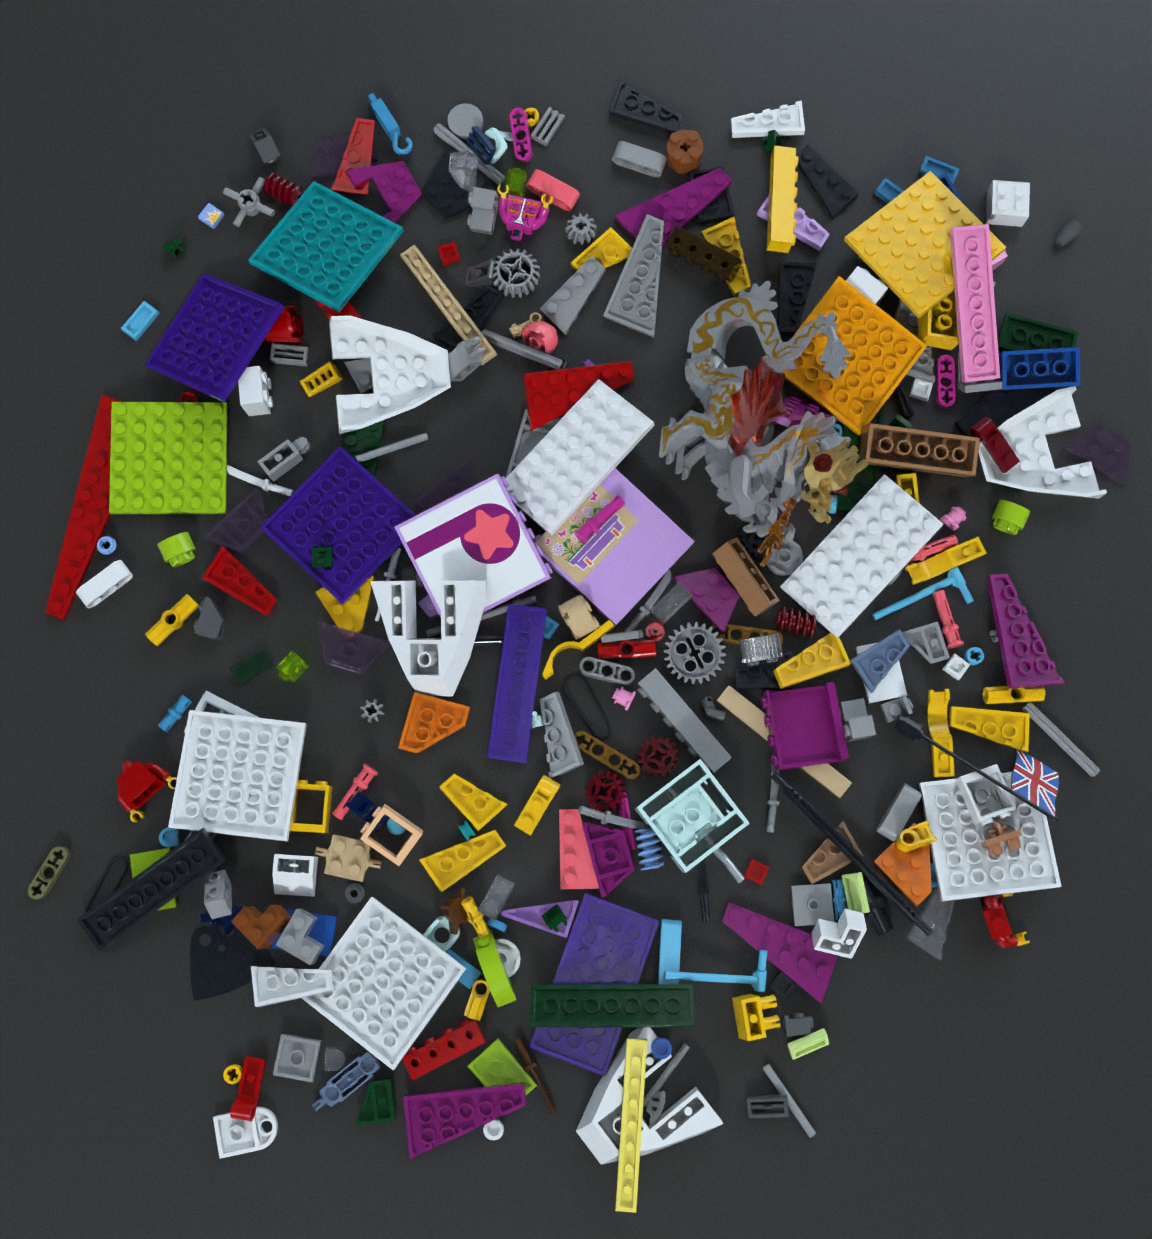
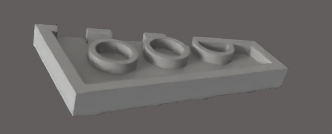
M591 256L540 308L565 335L569 332V328L577 319L578 313L586 304L589 295L594 291L606 271L605 268Z
M554 692L540 699L542 723L545 725L546 731L544 740L548 748L546 757L550 765V772H548L550 779H554L584 765L559 692Z

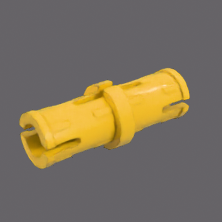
M473 897L465 898L461 904L468 915L469 923H472L478 937L486 936L490 930L483 919L482 911H479Z

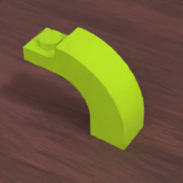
M492 931L484 937L473 938L480 966L497 1007L516 1001L512 983L505 971Z

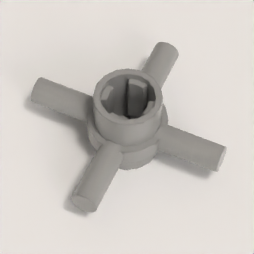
M259 177L252 190L246 189L237 193L227 187L224 189L223 194L237 200L240 211L233 222L236 227H240L246 215L255 216L259 212H263L271 217L274 216L275 210L261 204L258 193L265 182L263 178Z

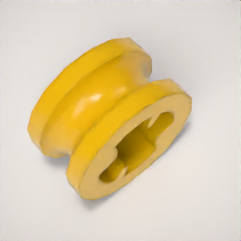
M535 108L525 109L527 117L528 115L531 117L534 115V119H528L529 127L536 126L539 123V112Z
M238 1064L230 1065L224 1071V1080L229 1084H236L241 1079L243 1068ZM236 1069L238 1078L231 1079L232 1075L229 1074V1071L231 1072Z

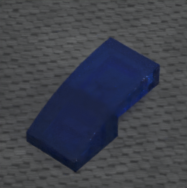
M360 791L346 805L359 818L369 824L373 821L374 817L372 814L378 807ZM384 814L374 830L378 832L390 817Z

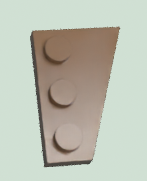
M842 821L836 827V830L863 856L844 821ZM827 838L801 868L810 884H813L848 865L851 861Z

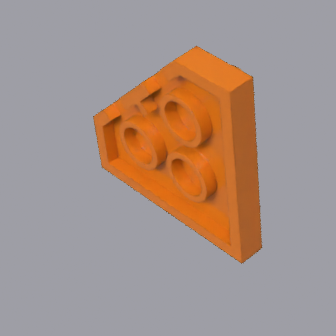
M414 692L398 748L417 754L465 727L470 707Z
M903 837L905 843L911 844L909 838ZM895 841L873 862L916 907L932 892L929 845L909 852H903L898 849Z

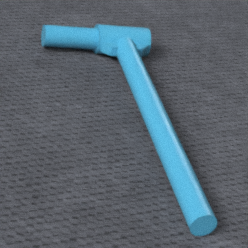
M957 566L948 571V578L873 613L872 617L876 621L949 585L959 588L967 604L973 602L974 599Z
M759 950L758 969L752 973V976L665 971L664 979L751 984L755 991L764 992L767 976V950Z

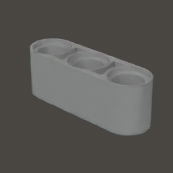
M619 141L612 161L619 166L659 178L662 175L667 158L661 153L625 141Z
M585 657L580 662V671L587 677L622 686L632 684L635 677L632 668L592 657ZM590 662L594 668L592 671H585L583 665ZM609 667L613 673L610 676H604L602 669ZM622 672H628L631 675V679L624 681L620 675Z
M904 783L880 821L876 832L894 842L914 811L922 793Z

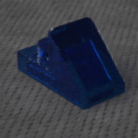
M243 906L232 907L231 915L211 919L209 913L200 914L201 923H208V926L222 923L223 934L229 935L235 927L231 921L241 911Z

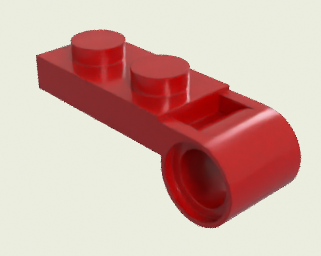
M245 1056L237 1098L231 1107V1118L249 1122L253 1121L267 1059Z

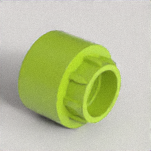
M999 500L991 517L994 520L993 527L1002 532L1015 535L1018 533V530H1023L1030 511L1013 502Z
M188 532L174 535L157 544L165 563L170 562L172 567L184 565L195 559L193 552L196 548Z

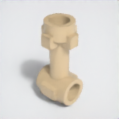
M534 312L530 314L528 321L518 326L516 323L512 324L511 328H509L512 337H521V332L526 326L535 321H543L541 314Z

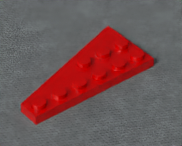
M632 361L523 374L530 431L566 414L598 379L612 390L633 381Z

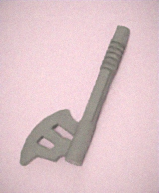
M685 1043L644 1097L643 1106L647 1108L646 1111L650 1114L649 1123L651 1125L659 1118L665 1104L666 1094L665 1091L659 1092L660 1088L690 1048ZM657 1098L659 1102L653 1101V1099Z

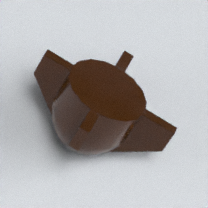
M459 888L455 895L449 898L444 905L437 904L436 907L443 909L444 916L449 922L451 934L457 935L459 924L468 920V915L461 904L465 899V888Z

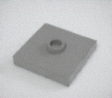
M831 883L791 886L794 926L815 925L818 918L834 922Z
M282 1033L273 1075L313 1082L322 1040Z

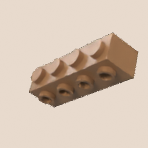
M738 538L727 541L712 553L716 562L721 566L726 577L732 582L754 617L765 612L780 601Z

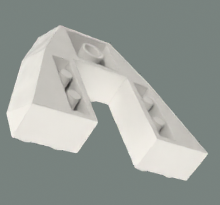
M416 580L370 581L388 639L415 692L427 696L453 697L470 659L487 600L486 580L440 581L441 638H417Z
M637 1027L627 1037L647 1039L645 1078L672 1057L670 1054L665 1059H658L653 1055L651 1044L658 1036L651 1027ZM627 1039L609 1065L606 1075L601 1078L594 1089L576 1129L577 1134L600 1164L619 1160ZM695 1086L660 1115L652 1125H648L642 1117L640 1156L703 1134L722 1125L723 1122Z

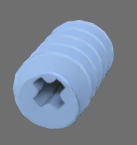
M652 828L636 830V833L641 834L636 837V840L642 841L641 844L637 845V848L643 849L642 852L638 853V856L644 857L643 860L639 861V864L645 865L640 870L655 869L663 866L664 862L658 861V859L663 857V854L657 853V851L662 849V846L656 845V843L661 841L655 837L656 833Z

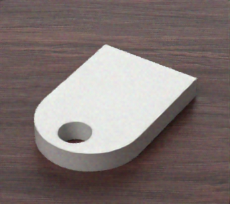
M264 1107L256 1108L252 1122L233 1119L230 1117V1113L213 1117L219 1159L262 1150L274 1141L278 1133L276 1116L272 1111ZM264 1121L272 1123V1130L270 1132L263 1130L262 1123Z

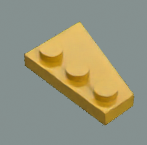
M453 774L439 786L442 792L477 831L483 828L508 805L456 774Z

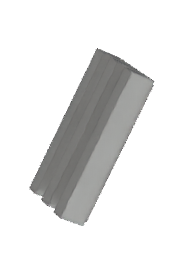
M549 107L531 134V139L547 147L565 119V115L559 114L557 110L553 111ZM550 115H552L547 124L545 125V127L543 128L540 135L537 137V135L541 131L542 127L544 126ZM555 118H557L558 120L554 124L553 128L551 129L545 140H543L542 138L552 125Z
M272 343L269 361L270 363L307 367L310 349L305 346ZM275 349L304 352V354L276 352ZM274 356H278V357H288V358H297V359H303V360L277 358V357H274Z
M642 630L604 634L601 636L602 643L638 639L644 636Z

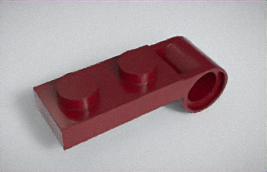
M984 417L970 428L971 435L980 438V442H982L1002 473L1008 472L1020 462L990 418Z

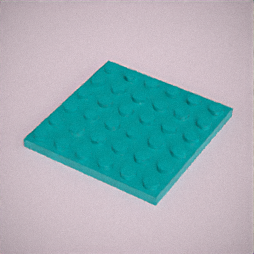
M313 181L248 261L252 266L331 309L340 312L404 231L401 226Z

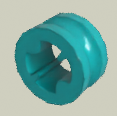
M464 821V825H458L467 840L470 839L471 835H476L467 821Z

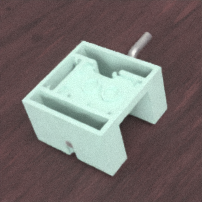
M701 759L635 808L645 824L650 825L671 853V858L682 873L688 872L713 852L738 883L745 879L730 858L719 847L750 823Z

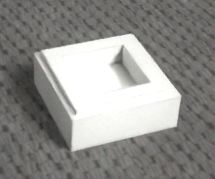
M915 377L909 397L927 402L933 382Z
M954 653L942 670L956 680H960L970 664Z

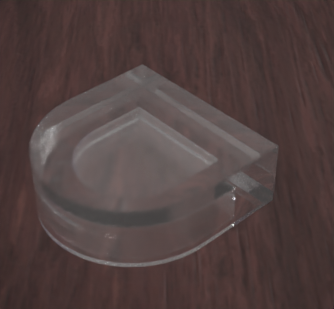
M339 1049L325 1050V1071H337L345 1065L346 1056L343 1051Z

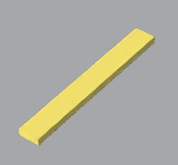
M627 1038L615 1211L636 1213L647 1039Z

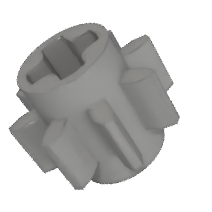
M376 699L373 700V703L366 700L367 705L360 707L364 710V714L361 717L366 718L368 716L369 723L372 722V719L380 722V715H385L381 712L384 705L380 704L377 706ZM374 707L377 710V712L373 713L371 716V713H369L368 711L369 709H373Z

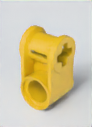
M929 821L921 822L903 830L896 840L898 849L903 852H909L937 841V837L933 835L929 827ZM903 837L909 838L911 844L905 843Z

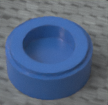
M658 1037L652 1042L651 1051L656 1058L665 1059L670 1056L672 1046L668 1039Z

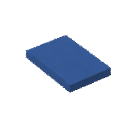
M285 909L291 916H293L294 912L296 911L291 909ZM309 912L318 919L308 936L325 945L320 956L328 957L333 948L338 917ZM282 933L272 943L271 948L283 950L276 946Z

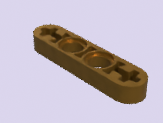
M713 624L711 625L713 627L712 631H714L716 628V626ZM729 624L726 626L729 629L727 639L724 638L725 634H719L716 637L717 639L723 638V643L776 649L783 642V636L778 631ZM739 630L741 638L734 640L731 637V631ZM753 632L758 633L760 641L752 642L750 634ZM764 633L767 634L765 638H772L773 635H776V639H779L775 645L772 644L771 640H766L765 644L762 643Z
M584 731L574 734L575 739L577 736L581 737L584 735L585 741L590 743V740L594 741L590 745L589 751L585 750L587 745L584 743L578 745L579 750L628 779H634L639 775L640 767L633 760ZM595 745H601L604 751L602 755L596 756L593 754L592 748ZM611 755L619 756L620 763L613 766L609 763ZM624 759L628 761L625 764L626 766H635L636 774L628 775V770L624 767L622 771L618 769L623 764Z

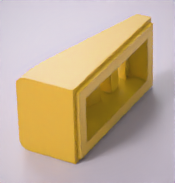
M329 361L302 379L300 383L308 397H312L338 383L343 377L336 365ZM323 374H324V375L326 376V378H327L326 381H325V380L323 379V377H322ZM315 378H318L321 383L320 385L317 384ZM310 381L312 382V384H313V386H314V389H313V390L311 389V387H310V385H309V383H308V382H310Z

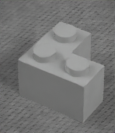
M474 187L473 192L469 194L468 203H471L470 206L473 211L468 216L467 225L470 226L469 228L473 232L493 235L499 196L494 190Z
M864 698L839 703L846 742L866 739L876 735L872 715H867Z
M302 908L296 909L276 946L309 965L315 964L325 945L308 936L318 918Z

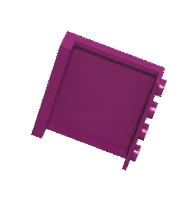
M834 682L826 683L824 686L770 693L768 690L763 693L761 706L765 708L764 724L769 730L767 740L769 747L772 746L771 762L775 766L776 771L838 763L849 759Z

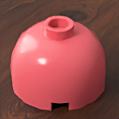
M535 321L526 326L522 331V339L526 346L549 355L556 350L558 336L556 329L552 325L544 321Z

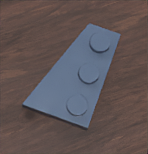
M900 629L850 660L870 693L874 692L877 685L886 677L889 670L898 662L910 646Z

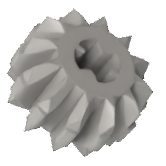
M580 212L578 217L575 215L571 216V220L567 221V227L565 228L566 233H568V239H573L574 244L580 241L581 245L584 244V241L590 243L591 238L595 237L594 231L597 230L594 219H589L588 213L583 217Z

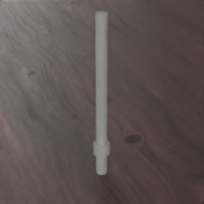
M535 595L521 600L520 598L515 599L509 604L527 606L536 603L537 600ZM509 604L484 612L481 620L508 612ZM441 626L426 630L427 637L441 634Z

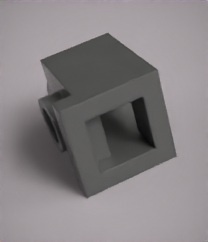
M803 1012L791 1013V1017L786 1013L782 1014L784 1034L787 1037L811 1034V1028H814L812 1016H803Z

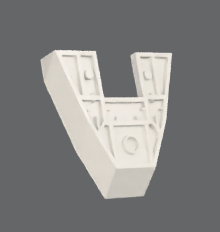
M331 316L329 327L332 359L370 358L373 394L336 395L339 434L367 427L416 408L451 388L448 350L408 332L357 317Z
M1076 386L1056 390L1009 418L998 427V430L1020 460L1008 472L1002 473L982 442L979 443L978 453L986 481L1037 493L1096 499L1101 498L1107 493L1106 489L1099 490L1091 461L1055 469L1045 435L1077 429L1081 426L1072 398V393L1077 390Z

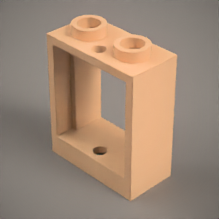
M384 804L382 808L378 806L372 814L374 817L373 821L370 824L367 822L361 829L362 836L360 839L400 866L422 836L423 830ZM384 814L412 833L396 855L369 836Z

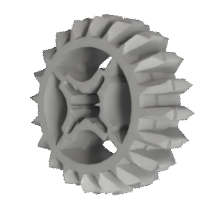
M510 248L508 254L505 251L502 252L503 257L497 255L493 274L494 287H498L500 292L504 291L505 296L511 293L512 298L515 297V294H518L521 298L523 292L528 295L529 290L534 291V285L539 283L540 266L537 265V260L533 259L532 254L527 255L526 250L520 253L518 248L516 252H513ZM523 264L529 268L530 274L523 270ZM501 272L508 276V282L501 277Z

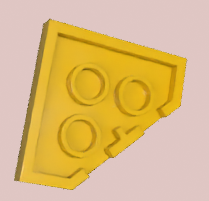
M373 575L344 605L324 587L316 591L317 596L346 640L361 632L364 628V620L372 590L370 581L375 580Z

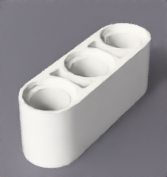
M117 560L78 588L76 594L87 608H92L130 581L133 574L122 560Z

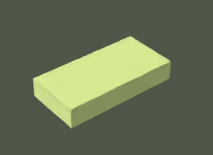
M862 872L842 875L848 909L861 913L870 912Z
M823 1028L787 1045L792 1059H796L829 1045V1040Z

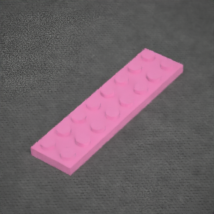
M989 224L951 228L950 236L962 383L1000 378Z

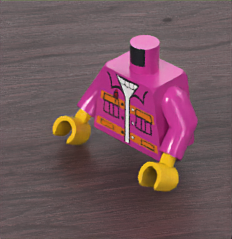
M500 184L498 192L501 196L499 197L498 211L501 220L506 224L507 230L512 231L511 239L521 241L523 234L532 235L534 230H538L546 222L550 209L548 206L553 203L554 197L551 196L549 202L545 200L547 194L542 195L541 201L510 194L506 197L509 186L506 185V192H502Z

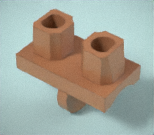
M993 822L992 829L988 830L987 833L989 836L995 835L996 837L985 840L981 845L983 848L987 847L991 857L1003 854L1000 845L1002 842H1006L1009 852L1021 848L1019 836L1022 835L1020 829L1003 834L1004 831L1008 830V826H1001L998 822Z

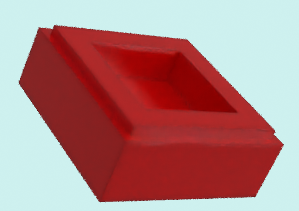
M455 241L437 247L443 266L461 260Z
M751 859L743 877L762 885L770 867Z

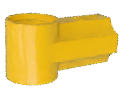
M478 979L473 984L464 1016L478 1021L481 1020L490 993L486 979ZM478 983H484L487 986L486 993L480 994L477 991L476 986Z

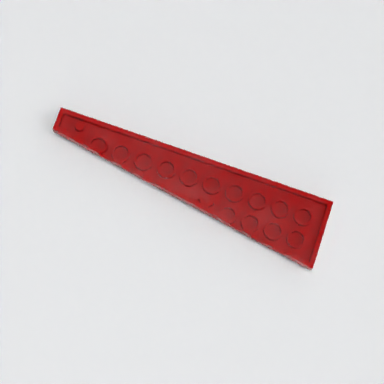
M103 394L101 395L45 611L46 614L64 621L77 595L76 591L80 588L96 552L98 540L102 538L112 515L109 513L112 402L122 401Z

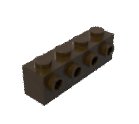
M678 226L675 227L665 245L669 250L668 253L673 257L678 258L680 256L685 259L684 261L691 266L696 264L700 266L701 271L710 274V272L716 274V278L722 282L727 280L732 283L742 265L739 257Z

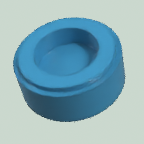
M489 918L486 924L504 933L507 928V924L494 918Z

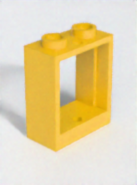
M298 780L290 831L329 832L333 786L327 785L326 781H316L315 784H308V780ZM298 789L325 791L322 825L295 823Z

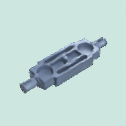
M369 1051L363 1056L359 1055L326 1082L327 1085L319 1091L321 1098L312 1104L313 1108L318 1105L315 1108L318 1111L325 1104L333 1107L337 1102H342L374 1076L373 1073L381 1067L379 1059ZM356 1061L358 1062V1065L345 1073L336 1083L333 1082V1079ZM364 1075H368L367 1079H365L362 1083L355 1087L346 1096H343L344 1091L355 1085L358 1082V1080L362 1078Z

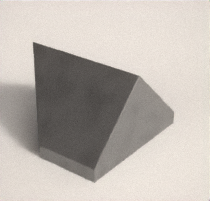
M497 256L483 263L468 267L465 285L485 288L487 285L494 287L493 274Z

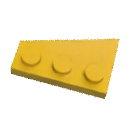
M610 227L571 262V266L577 271L593 256L604 268H608L628 259L632 247Z

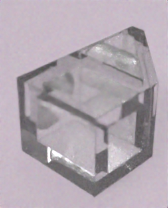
M469 151L450 153L449 173L462 189L473 192L477 182L479 157Z

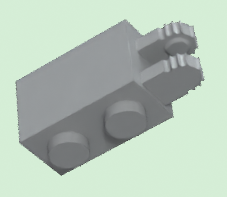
M473 337L468 342H460L453 351L448 353L450 381L464 380L483 363L481 356L485 353V349L483 347L477 348V345L481 342L480 337Z
M300 437L292 443L287 439L257 462L274 482L303 460L301 456L309 451L310 443L304 437Z

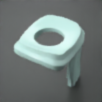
M489 128L484 135L488 140L493 138L496 142V151L490 162L494 164L507 149L505 140L513 141V137L510 132Z
M440 916L433 921L423 935L447 952L457 941L461 931L458 928L457 935L450 933V937L445 943L437 942L434 934L438 928L444 927L450 933L448 920L445 916Z

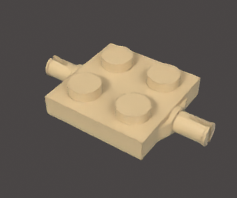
M333 834L331 845L328 849L316 847L315 855L326 857L324 874L363 882L369 867L380 869L382 861L371 859V846L364 841Z

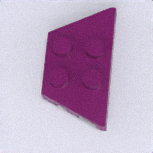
M715 568L674 577V581L716 628L723 633L740 596L738 592Z
M587 822L582 823L599 890L603 898L636 870L625 830Z

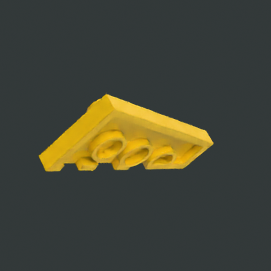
M829 633L776 668L773 672L782 689L845 668L851 663L840 638L837 639L832 633Z

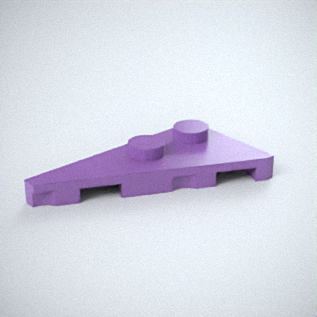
M572 900L503 910L501 916L567 938L579 901ZM556 904H558L567 917L565 919L567 921L566 926L563 922L556 926L559 930L558 932H555L553 929L550 930L541 916Z

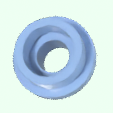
M104 536L98 540L97 549L104 555L112 554L117 548L115 539L110 536ZM110 543V547L105 549V545Z

